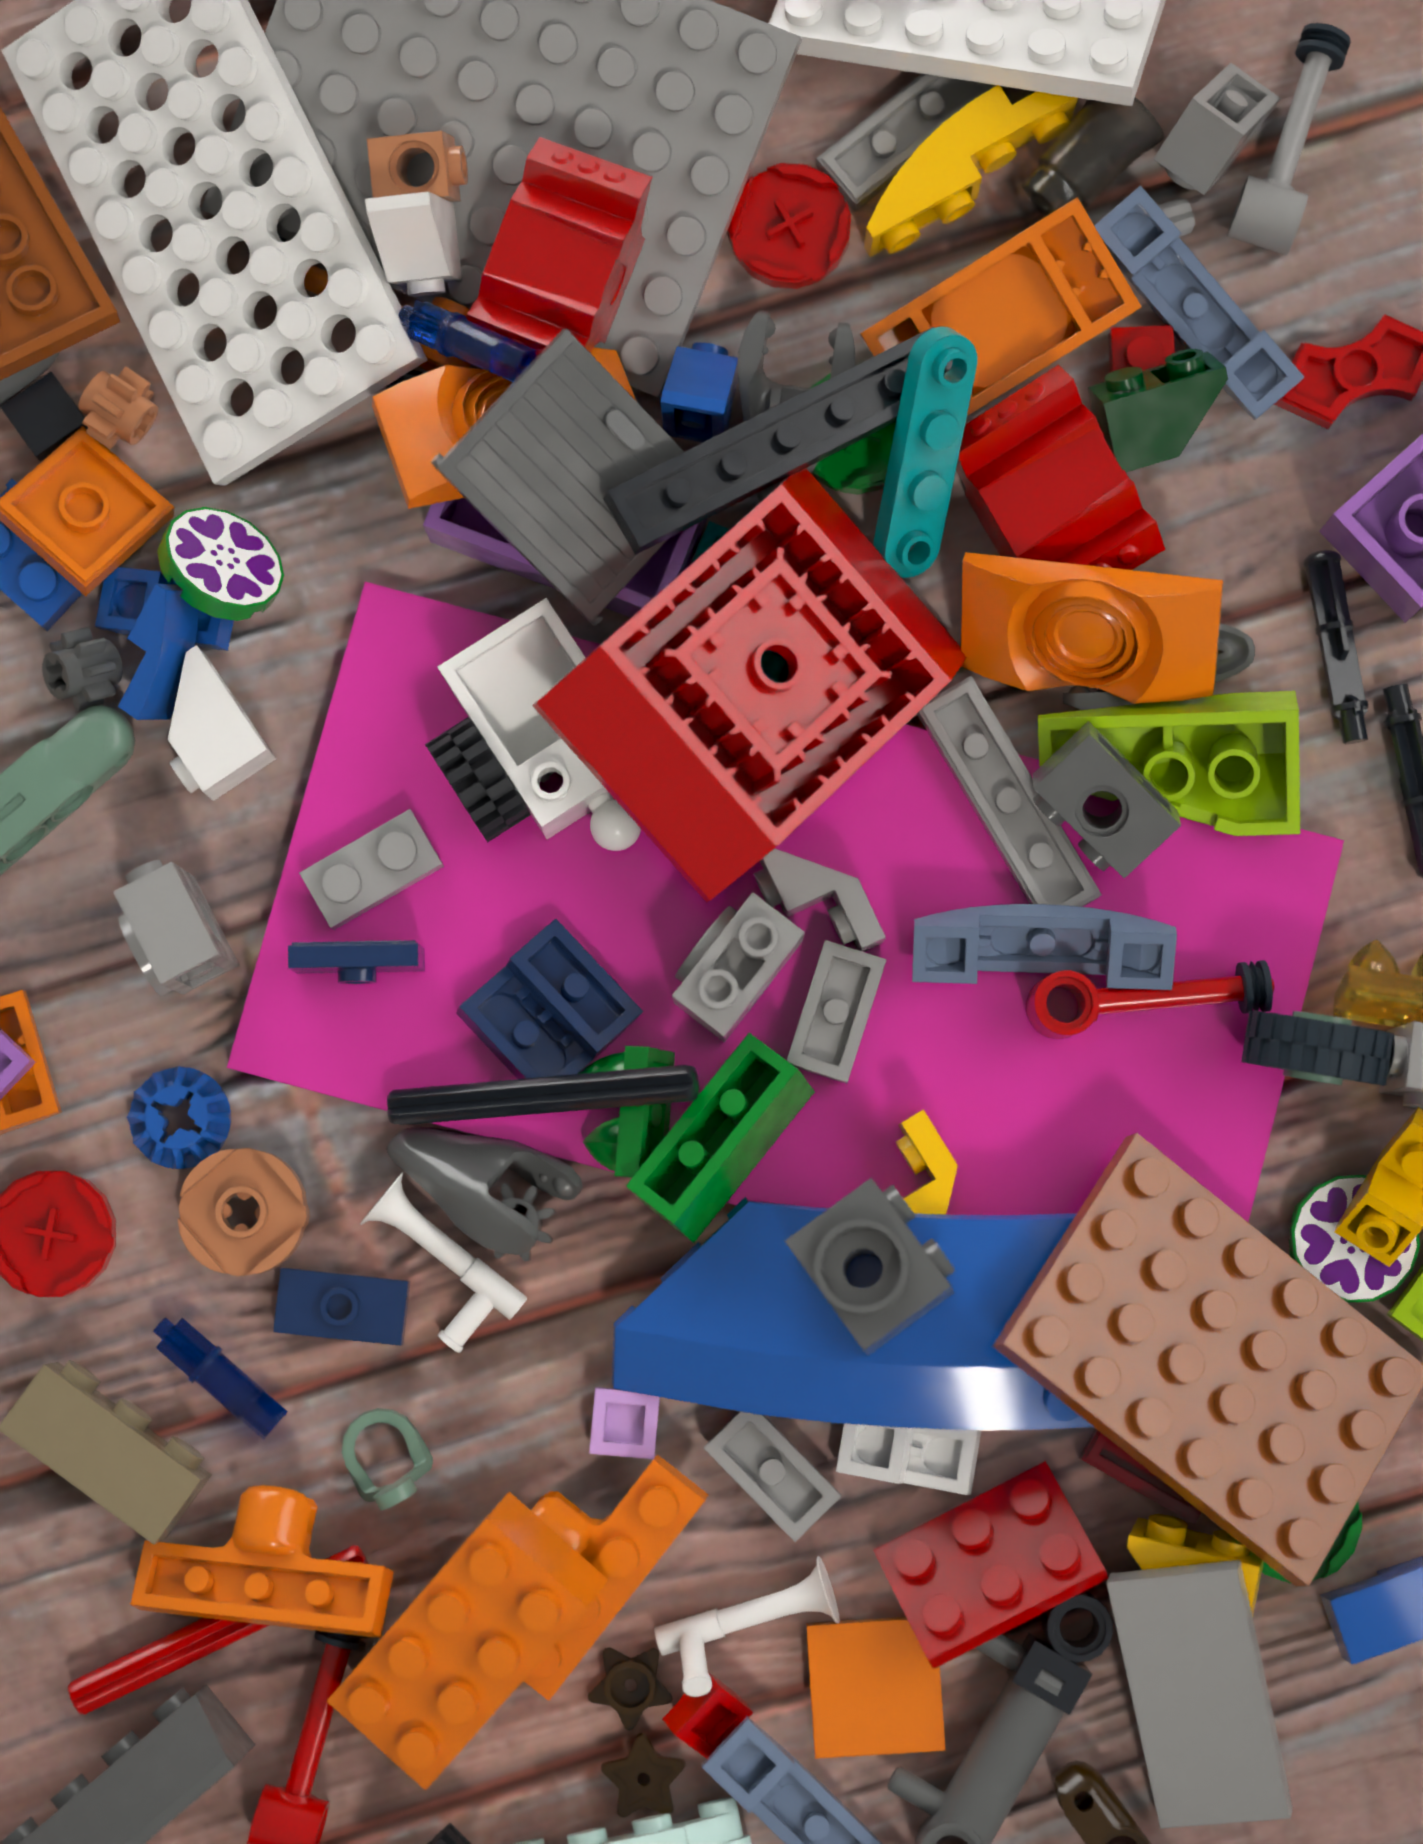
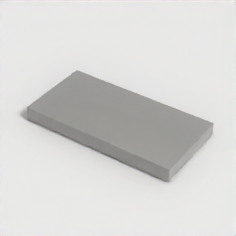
M1241 1560L1110 1573L1107 1587L1160 1829L1290 1819L1293 1805Z

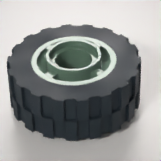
M1250 1010L1241 1062L1283 1069V1076L1342 1085L1344 1079L1386 1086L1394 1033L1352 1026V1020L1320 1014L1293 1011L1292 1016Z

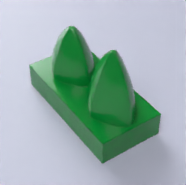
M625 1046V1052L614 1053L600 1058L587 1066L579 1074L674 1066L675 1052L651 1047ZM671 1103L620 1107L619 1117L600 1124L583 1140V1144L598 1163L611 1171H615L614 1176L632 1178L668 1134Z

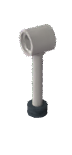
M1310 23L1304 26L1295 51L1296 57L1304 63V67L1267 178L1259 179L1248 175L1228 229V237L1286 256L1289 253L1308 200V194L1294 190L1291 183L1328 71L1339 70L1343 67L1345 56L1351 43L1349 35L1343 30L1324 23Z

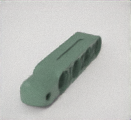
M104 705L86 708L73 717L52 737L42 740L26 751L0 774V876L76 811L97 789L127 764L134 751V730L128 719L116 709Z

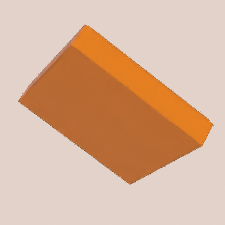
M82 426L0 498V521L86 597L174 517V506L105 445L86 433L87 429Z
M906 1617L839 1621L838 1624L835 1621L806 1623L815 1759L946 1751L940 1666L932 1669Z

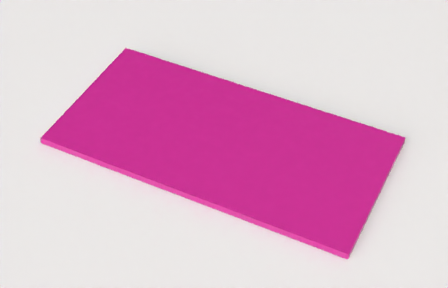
M365 582L227 1068L384 1111L388 1109L387 1096L392 1090L517 1079L456 1012L462 1003L506 966L509 958L554 919H557L643 1010V1013L590 1064L611 1054L625 1052V1046L651 1047L675 1052L674 1066L688 1065L696 1068L700 1094L748 1033L787 1060L824 942L827 940L843 945L827 911L837 905L834 898L830 897L787 917L788 920L805 932L803 942L726 1042L721 1041L674 1004L672 995L682 983L675 978V975L699 940L728 906L738 911L752 892L765 901L754 877V873L763 869L761 862H757L712 900L705 902L642 829L636 842L627 849L610 851L601 847L594 840L590 831L592 812L549 839L545 838L530 815L487 843L425 744L468 717L439 671L438 666L510 620ZM572 636L585 657L600 645L599 643ZM904 725L775 848L858 878L886 937L882 944L865 951V953L887 960L848 1083L846 1084L799 1069L815 1093L727 1203L737 1205L746 1196L748 1201L830 1208L871 1177L882 1192L893 1185L903 1198L931 1181L926 1170L917 1175L913 1173L895 1143L904 1137L898 1125L924 1109L958 1165L946 1215L1077 1213L1125 1137L1138 1133L1249 1222L1285 1076H1283V1069L1241 1062L1249 1013L1243 1014L1238 1002L1099 1014L1097 1021H1094L1083 1032L1064 1039H1052L1037 1032L1029 1022L1026 1013V1001L1030 990L1037 982L1052 973L978 971L977 984L912 982L914 919L956 909L990 905L1029 904L927 730ZM1019 755L1033 778V773L1039 768V760ZM558 773L550 775V779L544 783L541 781L539 783L540 789L547 793L558 791L563 785V777ZM1090 795L1085 800L1083 807L1091 815L1103 817L1113 813L1120 801L1119 799L1110 801ZM411 809L444 867L336 930L331 929L299 873ZM1179 817L1181 826L1127 877L1123 878L1111 865L1105 871H1102L1093 864L1078 846V842L1083 837L1067 821L1061 825L1102 894L1099 898L1083 907L1136 915L1176 927L1177 941L1173 982L1235 976L1237 963L1246 962L1249 966L1251 961L1255 965L1257 961L1265 960L1275 985L1272 1009L1269 1013L1292 1016L1293 1011H1302L1344 840L1300 829V834L1233 836L1214 830V826ZM780 904L773 907L786 917ZM415 940L425 950V971L377 972V983L340 984L338 983V973L297 974L288 968V945H292V942ZM854 941L843 945L857 950ZM1083 974L1094 984L1096 989L1107 988L1106 975ZM1053 988L1047 997V1009L1054 1019L1069 1023L1075 1018L1078 1004L1075 996L1069 990ZM693 1101L671 1103L669 1131ZM620 1107L432 1123L473 1135L514 1140L547 1155L615 1173V1171L609 1170L595 1160L584 1146L583 1140L600 1124L619 1117Z

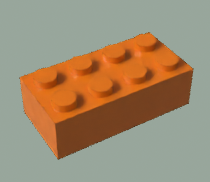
M509 1491L327 1702L426 1791L588 1609L608 1579Z

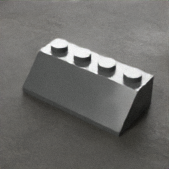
M207 1684L192 1697L182 1687L152 1713L160 1723L141 1740L133 1730L101 1756L109 1768L91 1783L81 1773L51 1799V1802L58 1809L55 1814L40 1826L32 1817L28 1818L2 1840L0 1844H145L231 1771L255 1746V1743Z

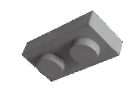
M409 809L301 871L299 874L330 928L336 930L443 868L444 865L414 813Z
M825 940L787 1057L789 1063L796 1068L846 1084L848 1083L887 959Z
M739 1411L704 1446V1449L794 1542L841 1497V1494L764 1415Z

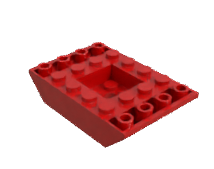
M805 468L789 476L532 706L704 901L708 902L783 842L952 681L967 657L961 651L960 645L891 565L884 560L883 556L809 470ZM764 651H775L786 660L789 675L785 683L773 682L763 673L761 656Z

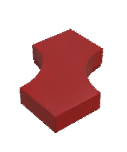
M1384 314L1367 336L1352 344L1326 348L1306 342L1301 343L1292 359V363L1305 378L1274 405L1328 430L1345 408L1361 399L1387 395L1412 401L1423 381V332Z

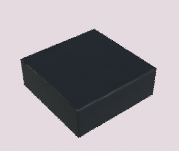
M52 371L0 407L40 462L82 426L88 429L83 424L84 415Z

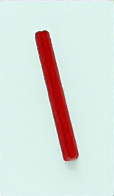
M353 1545L324 1559L369 1564L365 1554L357 1545ZM201 1618L70 1682L67 1686L70 1700L77 1712L85 1715L270 1625Z

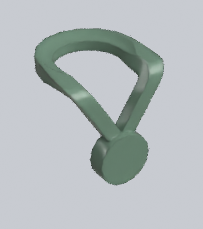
M376 1408L363 1412L350 1423L343 1437L342 1455L355 1487L365 1501H375L380 1511L391 1508L416 1493L418 1489L414 1482L426 1474L433 1465V1457L417 1429L406 1416L393 1409ZM388 1423L396 1427L404 1436L414 1467L393 1484L376 1487L357 1460L355 1442L359 1433L368 1425Z

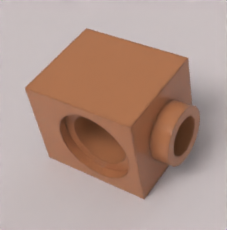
M441 130L367 139L373 198L431 192L450 202H461L459 185H466L468 183V166L465 150L462 145L455 146L453 136ZM420 153H429L434 162L433 175L426 184L413 187L407 177L408 164L414 156Z

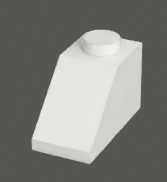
M431 192L365 199L367 216L388 283L407 286L408 296H425L445 293V281L462 280L453 202Z
M197 645L188 650L185 654L168 735V741L178 756L169 763L190 793L200 788L204 794L214 801L273 762L276 758L205 653Z

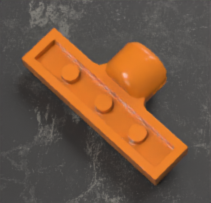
M658 1454L612 1513L604 1519L591 1518L558 1491H549L531 1509L536 1516L608 1579L588 1609L524 1679L525 1683L548 1701H550L709 1495Z
M271 1485L250 1486L240 1496L233 1534L225 1546L212 1548L159 1542L154 1545L150 1541L144 1540L130 1605L142 1611L381 1638L394 1572L380 1565L312 1558L309 1549L318 1509L315 1501L306 1497L305 1494L289 1488Z

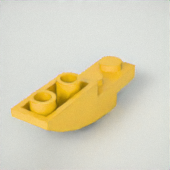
M996 85L957 111L918 146L896 173L880 198L866 227L864 248L869 257L885 249L889 254L897 253L913 244L921 235L919 230L939 219L943 224H949L966 215L975 206L973 200L978 198L982 180L978 170L982 168L986 174L994 172L1008 164L1016 156V149L1036 139L1039 144H1043L1058 137L1071 125L1070 119L1073 117L1078 98L1036 91L1022 100L1011 104L1001 86Z

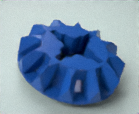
M177 1066L152 1073L151 1077L134 1091L130 1112L126 1118L130 1125L133 1144L151 1162L172 1169H187L197 1166L205 1158L221 1149L230 1130L231 1109L225 1092L212 1077L193 1068ZM191 1093H193L194 1095L189 1101L191 1106L187 1114L191 1119L195 1120L194 1124L202 1128V1131L199 1133L192 1129L179 1128L173 1135H169L165 1142L164 1138L168 1133L166 1129L169 1125V1120L162 1115L163 1111L156 1108L157 1104L178 1107L182 1104L183 1100H188Z

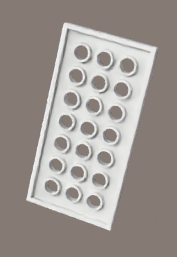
M74 0L1 51L213 484L225 486L428 359L390 283L387 282L385 273L249 1L191 0L188 15L182 21L173 23L169 15V7L172 0ZM138 24L142 35L140 46L135 53L124 57L120 48L121 36L128 27ZM215 45L218 51L217 66L210 75L200 77L196 70L198 54L206 46ZM88 57L92 64L91 79L85 87L76 90L72 83L73 68L78 61ZM164 78L168 85L167 100L162 107L151 111L147 104L148 89L154 81ZM241 99L246 109L245 119L238 129L227 132L223 124L225 108L232 101ZM115 111L119 119L118 132L110 142L103 144L98 135L99 122L105 114ZM191 132L195 139L194 154L187 163L178 165L173 155L175 142L182 134ZM268 153L273 162L272 175L264 185L255 187L250 179L251 165L258 156ZM141 165L146 175L144 188L137 196L129 198L124 187L125 177L131 168ZM217 186L222 194V206L216 216L206 220L200 210V201L203 194L209 188ZM290 208H295L300 216L299 231L293 239L282 242L277 233L278 220L283 212ZM168 219L173 230L171 242L164 250L156 252L151 243L152 230L159 221ZM244 240L250 252L249 262L243 271L233 275L227 265V255L235 243ZM317 263H322L328 273L327 285L321 294L310 297L304 287L305 275L310 267ZM194 273L199 281V294L192 304L184 307L178 299V285L184 276ZM271 295L277 305L276 318L269 327L260 329L254 320V309L261 298ZM350 318L356 330L355 340L348 350L338 353L333 347L331 340L333 328L340 320ZM220 327L226 335V349L220 358L210 361L204 351V342L211 330ZM298 350L304 359V371L298 381L288 385L282 377L281 364L288 353ZM248 382L254 394L253 404L247 413L238 416L232 409L231 396L234 389L240 383Z

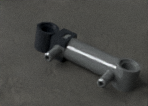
M1084 1591L1041 1614L1042 1630L1046 1636L1045 1641L1029 1632L1023 1644L1020 1645L1001 1634L975 1648L1007 1667L1009 1678L945 1792L903 1767H898L894 1770L887 1784L889 1791L931 1815L919 1826L915 1838L916 1844H935L946 1835L959 1836L967 1844H992L1065 1713L1071 1714L1093 1675L1080 1662L1090 1661L1100 1656L1110 1644L1113 1635L1112 1619L1106 1607L1090 1592ZM1074 1608L1089 1610L1093 1616V1626L1090 1633L1085 1638L1076 1641L1063 1638L1060 1633L1062 1617Z

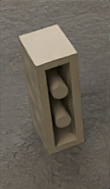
M68 1360L65 1366L59 1362L44 1364L1 1422L0 1432L155 1545L166 1539L212 1476V1474L199 1466L204 1457L180 1438L172 1436L169 1442H167L150 1430L148 1426L152 1422L151 1417L130 1401L120 1398L117 1404L109 1400L96 1390L101 1383L100 1380L78 1363Z

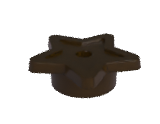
M605 1648L603 1650L605 1678L588 1694L589 1701L611 1706L617 1711L625 1729L629 1731L635 1728L646 1708L670 1704L673 1696L656 1678L659 1651L652 1648L630 1658L613 1648ZM628 1679L635 1680L637 1683L636 1689L628 1691L624 1686L625 1681Z
M639 1733L629 1754L625 1758L607 1761L601 1765L603 1774L619 1788L618 1816L627 1817L644 1806L661 1814H672L674 1806L670 1784L683 1771L686 1762L682 1758L662 1756L656 1752L648 1736L645 1733ZM647 1773L650 1777V1782L646 1785L640 1784L637 1779L638 1775Z

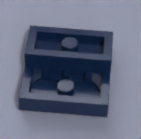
M554 919L509 958L502 970L462 1003L456 1014L517 1079L579 1074L643 1013V1010L557 919Z

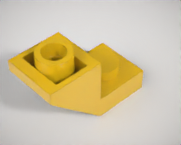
M1417 1107L1384 1147L1334 1233L1388 1267L1394 1263L1423 1229V1110Z
M923 1109L898 1125L904 1137L895 1143L913 1173L917 1175L926 1170L931 1181L909 1193L903 1199L913 1213L947 1214L958 1165Z

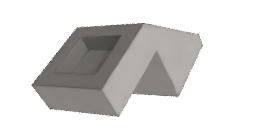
M778 849L772 850L760 860L763 869L754 873L759 889L766 903L771 907L778 904L781 905L786 918L833 897L837 906L827 911L843 945L854 941L857 950L865 952L884 942L886 938L858 878Z

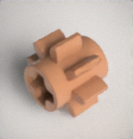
M126 366L118 377L106 371H101L95 375L83 391L78 404L79 410L87 415L83 420V424L88 427L86 433L109 449L114 447L118 439L126 441L131 445L137 444L148 433L158 414V406L150 401L154 395V392L149 390L151 383Z

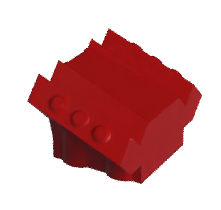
M539 137L526 157L522 182L510 199L481 277L478 297L466 316L462 341L527 367L563 329H567L589 353L599 342L605 343L645 241V238L642 236L641 224L652 177Z
M1059 364L965 424L956 471L966 487V498L1000 556L1133 570L1166 550L1157 521L1142 507L1135 483L1128 477L1125 470H1122L1103 437L1104 434L1099 427L1096 416L1082 404L1074 379Z

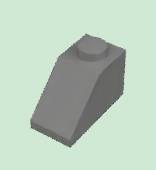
M1230 63L1191 99L1155 155L1154 160L1166 168L1168 176L1175 183L1187 189H1196L1205 195L1223 177L1281 98Z

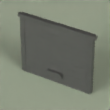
M563 329L444 457L440 453L431 460V464L587 621L596 626L603 619L600 612L668 540L666 539L635 555L603 500L606 492L684 451L567 329Z

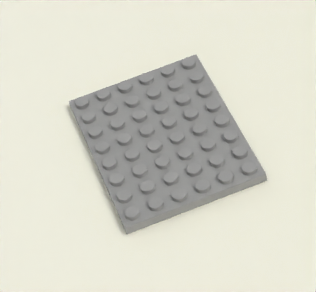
M276 0L265 35L382 269V262L365 204V199L373 198L367 139L442 130L454 137L455 146L462 145L465 150L468 166V183L466 185H459L461 202H453L462 280L445 281V293L413 296L431 304L434 297H442L457 302L468 309L472 307L478 297L482 273L510 199L522 182L526 157L539 137L652 177L641 224L642 236L645 238L644 244L606 342H599L594 347L616 350L630 386L661 398L676 347H682L800 47L801 37L711 0ZM242 100L239 102L229 132L238 129L245 119L246 109ZM268 153L258 156L251 165L250 179L255 187L264 185L272 175L273 162ZM420 153L414 156L407 167V177L413 187L426 184L434 172V162L429 153ZM217 186L208 189L201 210L215 216L220 211L223 201L221 191ZM290 208L283 212L277 223L278 236L287 239V242L296 236L300 228V216L295 208ZM390 283L393 289L407 294V286H398Z

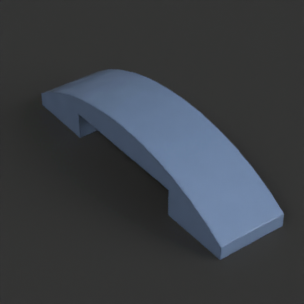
M1141 185L1094 225L1120 270L1162 322L1174 328V336L1186 349L1208 351L1226 367L1228 380L1223 389L1254 420L1259 418L1305 378L1265 330L1260 332L1184 244L1179 238L1181 232Z
M1008 904L950 910L914 919L912 982L977 984L978 971L1055 973L1062 970H1071L1081 974L1106 975L1107 988L1172 990L1177 929L1174 926L1136 915L1068 905Z
M748 1716L701 1764L702 1768L748 1813L752 1811L785 1844H883L808 1769Z

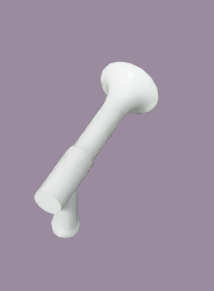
M401 1172L365 1216L360 1225L367 1221H381L396 1227L458 1275L460 1281L475 1292L445 1330H441L438 1333V1337L445 1344L460 1353L464 1348L465 1342L493 1308L510 1320L525 1303L527 1297L478 1257L474 1258L427 1220L410 1203L405 1195L401 1183L404 1172Z
M817 1556L816 1567L811 1574L792 1587L720 1610L716 1608L655 1627L654 1631L658 1648L663 1656L680 1651L684 1677L682 1680L683 1691L689 1696L699 1697L707 1694L712 1688L711 1677L708 1675L704 1643L723 1638L728 1633L801 1612H822L830 1615L837 1624L840 1619L828 1573L822 1559Z

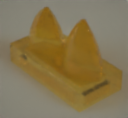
M1378 939L1363 946L1350 961L1347 971L1334 994L1333 1017L1391 1027H1398L1414 1021L1423 1023V953L1415 964L1412 974L1406 975L1401 974L1394 957Z

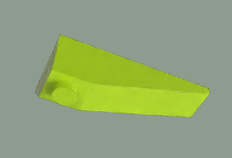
M1296 691L1227 693L1184 701L1140 703L1038 715L1039 767L1089 721L1178 810L1179 817L1214 826V830L1233 836L1300 834L1299 707ZM1098 791L1091 794L1110 801L1118 799L1114 794L1107 791Z

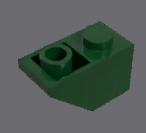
M1200 349L1178 351L1166 357V364L1143 371L1139 367L1118 369L1107 374L1105 382L1088 387L1093 414L1097 418L1105 441L1122 470L1130 472L1180 456L1228 380L1226 367L1208 351L1203 352Z

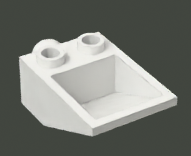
M547 598L442 663L438 666V669L500 763L546 839H549L592 812L590 831L594 840L604 849L621 851L629 848L636 842L641 828L620 804L613 799L612 795L532 706L586 658ZM553 773H558L563 777L562 787L554 793L544 792L539 787V783L541 781L544 783L550 779L549 776Z

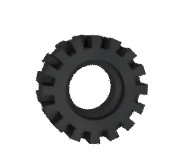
M469 717L425 744L487 843L531 815L500 763Z

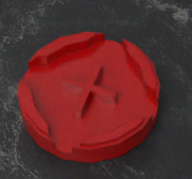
M779 163L767 167V171L757 174L754 178L751 176L746 181L728 227V238L735 259L752 278L773 288L799 289L820 282L839 266L849 246L851 212L847 201L845 202L844 196L838 190L837 184L829 175L807 164Z
M35 1171L13 1181L0 1194V1276L12 1288L36 1297H66L89 1287L107 1269L116 1247V1218L107 1197L90 1180L68 1171Z

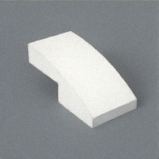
M844 1424L836 1472L891 1483H906L970 1495L981 1430L898 1428Z

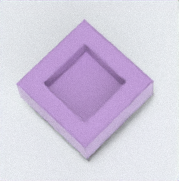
M596 1387L589 1454L654 1459L660 1397L614 1388Z

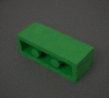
M748 1033L701 1091L697 1099L693 1101L627 1183L626 1187L649 1209L691 1242L695 1243L815 1091L799 1069Z

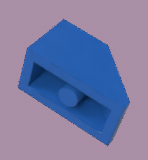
M705 342L693 343L691 349L676 347L661 397L663 430L670 437L703 443L728 430L738 382V357L728 356L729 351L726 348Z

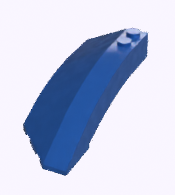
M745 1196L727 1214L729 1219L702 1245L697 1242L661 1277V1285L637 1308L632 1305L613 1323L612 1386L618 1390L757 1415L830 1423L949 1430H1040L1094 1427L993 1347V1344L1077 1213L1039 1215L914 1213L916 1217L906 1225L921 1245L933 1239L956 1271L948 1276L946 1280L952 1286L954 1294L868 1356L785 1242V1240L829 1208L748 1201ZM862 1254L855 1257L849 1263L847 1269L848 1282L857 1288H869L875 1285L883 1272L881 1260L870 1254Z

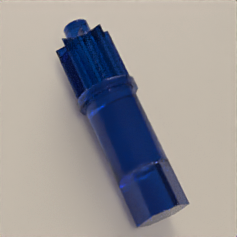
M415 300L414 308L405 305L399 312V318L403 322L402 325L407 327L406 332L410 339L435 349L446 357L454 356L512 382L537 357L535 349L470 322L466 316L460 313H452L427 301Z
M165 1317L154 1329L153 1332L162 1339L156 1346V1349L189 1376L188 1380L192 1384L196 1382L263 1440L288 1413L260 1385L222 1353L223 1349L219 1345L214 1346L185 1319L181 1318L175 1325Z

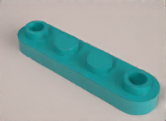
M935 327L926 331L916 340L910 351L873 546L897 574L905 578L914 577L926 571L934 563L940 551L977 369L978 358L974 345L969 339L949 327ZM953 359L951 369L944 374L945 366ZM915 544L913 549L910 552H908L911 546Z

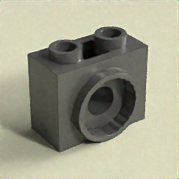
M872 1177L785 1240L788 1247L868 1356L954 1294L952 1286L946 1278L956 1271L933 1239L921 1245L906 1224L916 1216L896 1188L891 1185L882 1192ZM862 1254L876 1256L882 1262V1275L878 1282L869 1288L854 1287L847 1280L849 1263L855 1257Z

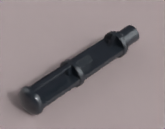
M1322 550L1308 555L1303 561V566L1306 568L1316 621L1315 631L1319 638L1331 703L1330 713L1339 720L1343 744H1354L1368 740L1364 715L1368 712L1367 708H1369L1364 694L1353 634L1354 624L1350 618L1340 564L1341 555L1336 551Z
M1399 684L1383 689L1388 716L1383 721L1384 728H1388L1391 731L1400 772L1399 782L1403 800L1400 801L1401 807L1405 808L1418 865L1415 871L1417 876L1423 878V735L1419 722L1422 720L1421 713H1417V710L1413 708L1408 684Z

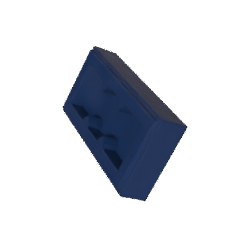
M415 940L292 942V945H288V968L297 974L338 973V983L372 984L377 983V972L425 971V950Z
M281 1268L273 1332L402 1346L404 1345L411 1281Z

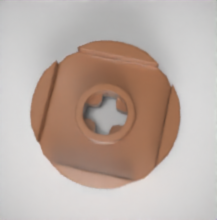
M252 1148L221 1150L208 1156L190 1172L183 1183L180 1193L182 1198L179 1205L180 1218H178V1226L183 1243L191 1255L210 1270L224 1274L246 1276L265 1273L278 1267L297 1249L310 1219L306 1192L295 1171L274 1154ZM237 1195L244 1201L254 1197L258 1202L259 1207L254 1212L258 1221L252 1228H249L244 1223L236 1227H232L229 1224L227 1218L231 1216L233 1209L228 1202L232 1197Z

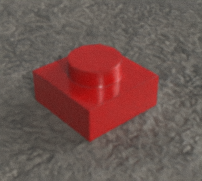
M1171 325L1111 327L1108 333L1110 372L1127 367H1139L1143 371L1166 364V357L1175 353L1174 328Z
M709 1672L708 1675L711 1677L712 1688L707 1694L693 1697L684 1693L676 1705L662 1718L676 1737L706 1759L747 1716L750 1718L754 1713L738 1694Z

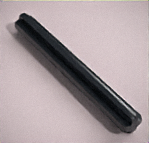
M676 1065L397 1089L389 1092L387 1096V1115L389 1121L393 1124L411 1125L694 1101L698 1097L699 1079L695 1067Z

